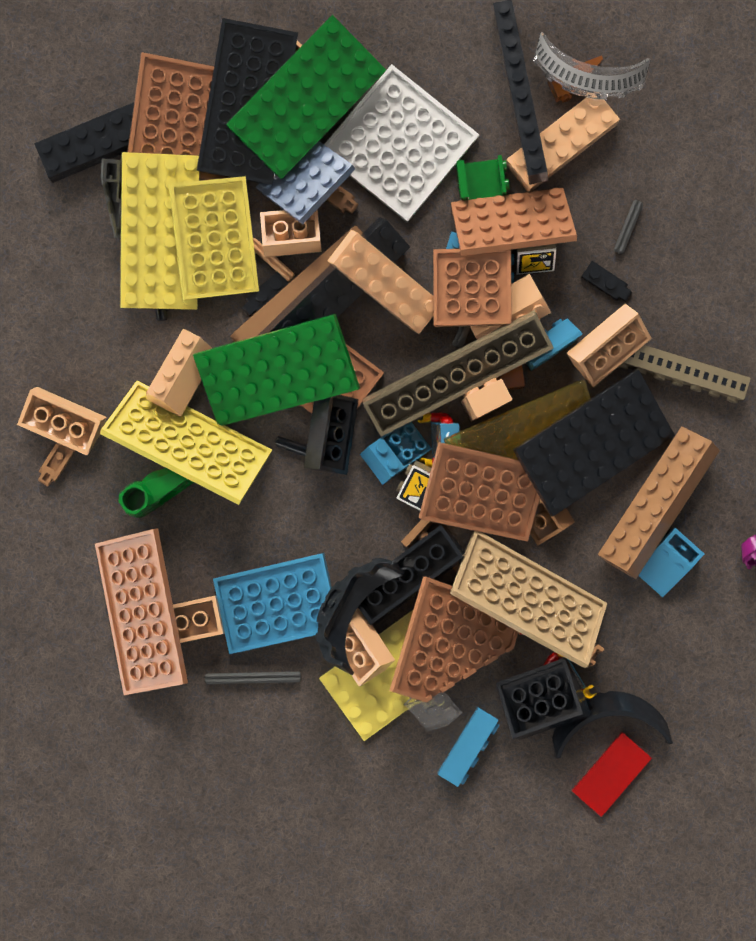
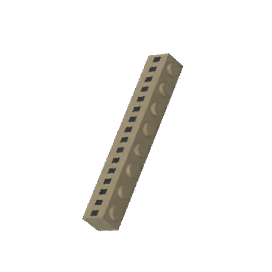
M646 345L642 346L618 366L626 370L628 367L639 370L642 375H646V373L654 375L653 378L657 380H672V384L677 386L685 384L696 392L704 390L709 392L708 395L719 398L724 396L727 397V401L732 403H738V401L741 402L745 399L751 379L747 376Z

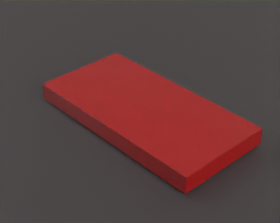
M621 732L571 791L602 817L652 758Z

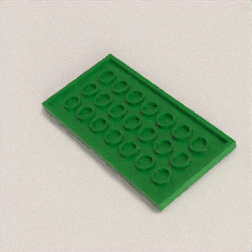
M331 15L235 114L226 126L282 179L383 75L386 69Z
M336 314L201 351L193 355L216 422L221 426L356 391L360 388Z

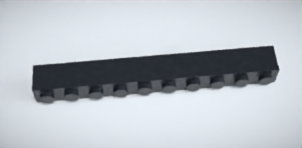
M512 0L493 3L494 15L529 185L548 181V172Z

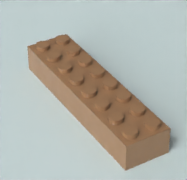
M681 426L598 555L608 564L637 579L720 451L711 440Z

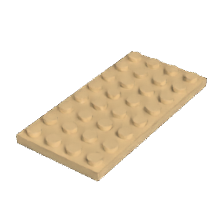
M474 531L450 594L583 668L589 666L607 603L479 531Z

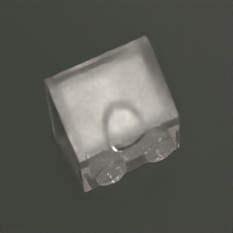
M440 692L427 703L413 698L404 703L427 731L448 726L463 713L445 692Z

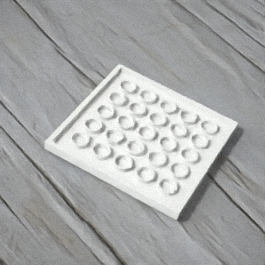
M391 64L324 145L355 167V170L350 175L351 178L408 223L456 165V161L460 160L477 140L479 134Z

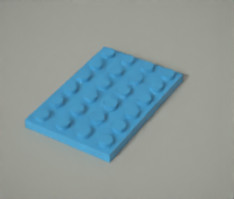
M324 553L213 579L229 654L314 636L318 633L317 616L322 603L326 599V595L332 588Z

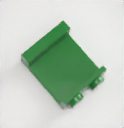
M498 155L495 160L464 163V160L456 161L460 200L465 201L506 195L507 190H509V180L505 179L504 172H507L506 160L502 161V155Z

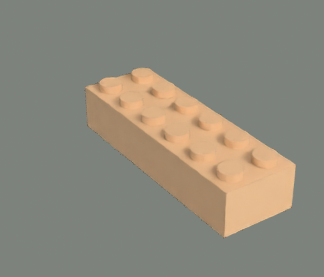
M598 92L591 93L540 133L548 178L618 124L619 117ZM522 148L506 160L508 169L527 192H532L543 183L529 185Z
M351 230L328 259L329 263L412 331L420 334L434 316V296L359 233Z

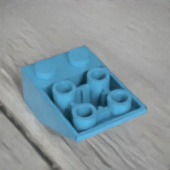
M409 422L369 445L360 455L383 485L406 469L409 464L414 463L429 452L431 447L414 424Z
M673 528L661 540L640 572L639 577L663 597L694 567L704 553L678 529Z

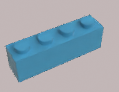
M477 707L437 772L438 775L457 787L460 783L463 785L469 776L467 771L470 767L474 768L479 760L477 757L480 750L484 751L489 743L487 738L490 734L494 735L499 727V724H497L498 719Z

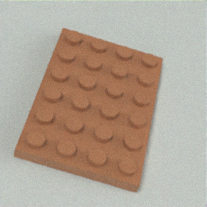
M563 188L451 202L461 256L577 241L576 230Z
M438 442L419 518L421 520L528 542L540 497L519 460Z

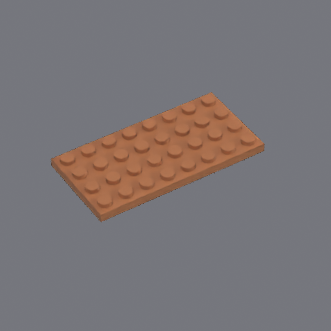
M151 529L96 543L95 548L123 694L129 695L188 683L158 529Z

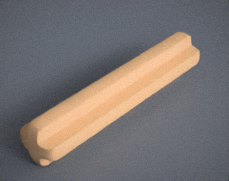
M253 238L254 252L286 281H291L295 274L276 256L265 257L263 245L256 238Z

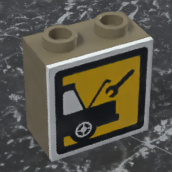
M555 244L514 249L516 275L554 271L556 259Z
M415 461L414 465L409 464L405 472L407 478L405 482L401 480L396 490L399 492L397 499L421 510L431 468L418 461Z

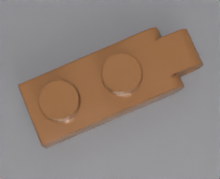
M341 186L326 200L343 213L346 210L353 214L359 205L354 201L355 197Z
M56 443L39 470L41 475L38 481L47 487L52 481L56 482L76 450Z

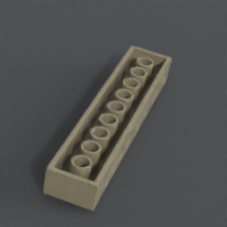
M533 310L512 321L511 324L504 325L363 398V405L382 437L466 394L468 391L485 384L491 379L497 378L548 352L554 347L537 313Z

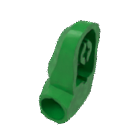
M167 468L156 470L148 474L142 481H134L126 486L119 493V503L127 515L142 518L168 502L194 482Z

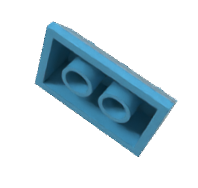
M568 318L564 321L559 319L552 324L553 328L546 331L554 348L526 362L531 371L576 342L582 336L581 331Z

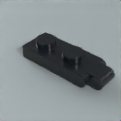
M591 261L581 278L616 301L620 298L626 302L632 294V291L626 288L628 286L627 283L594 261Z
M276 272L259 287L258 292H253L245 299L247 303L242 307L244 312L249 317L254 312L256 313L288 285L287 281Z

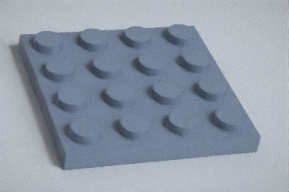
M318 141L282 179L274 173L272 185L259 183L256 188L301 224H304L351 175L355 167Z

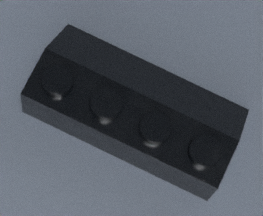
M337 395L314 401L304 468L347 475L359 399Z

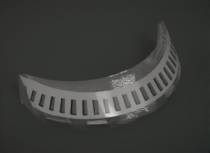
M540 32L533 59L535 65L541 68L545 73V77L550 82L556 81L562 85V89L570 93L606 100L610 96H617L618 99L624 98L628 93L636 90L640 91L644 86L651 60L646 58L637 64L626 67H601L587 64L560 51L549 41L543 32Z

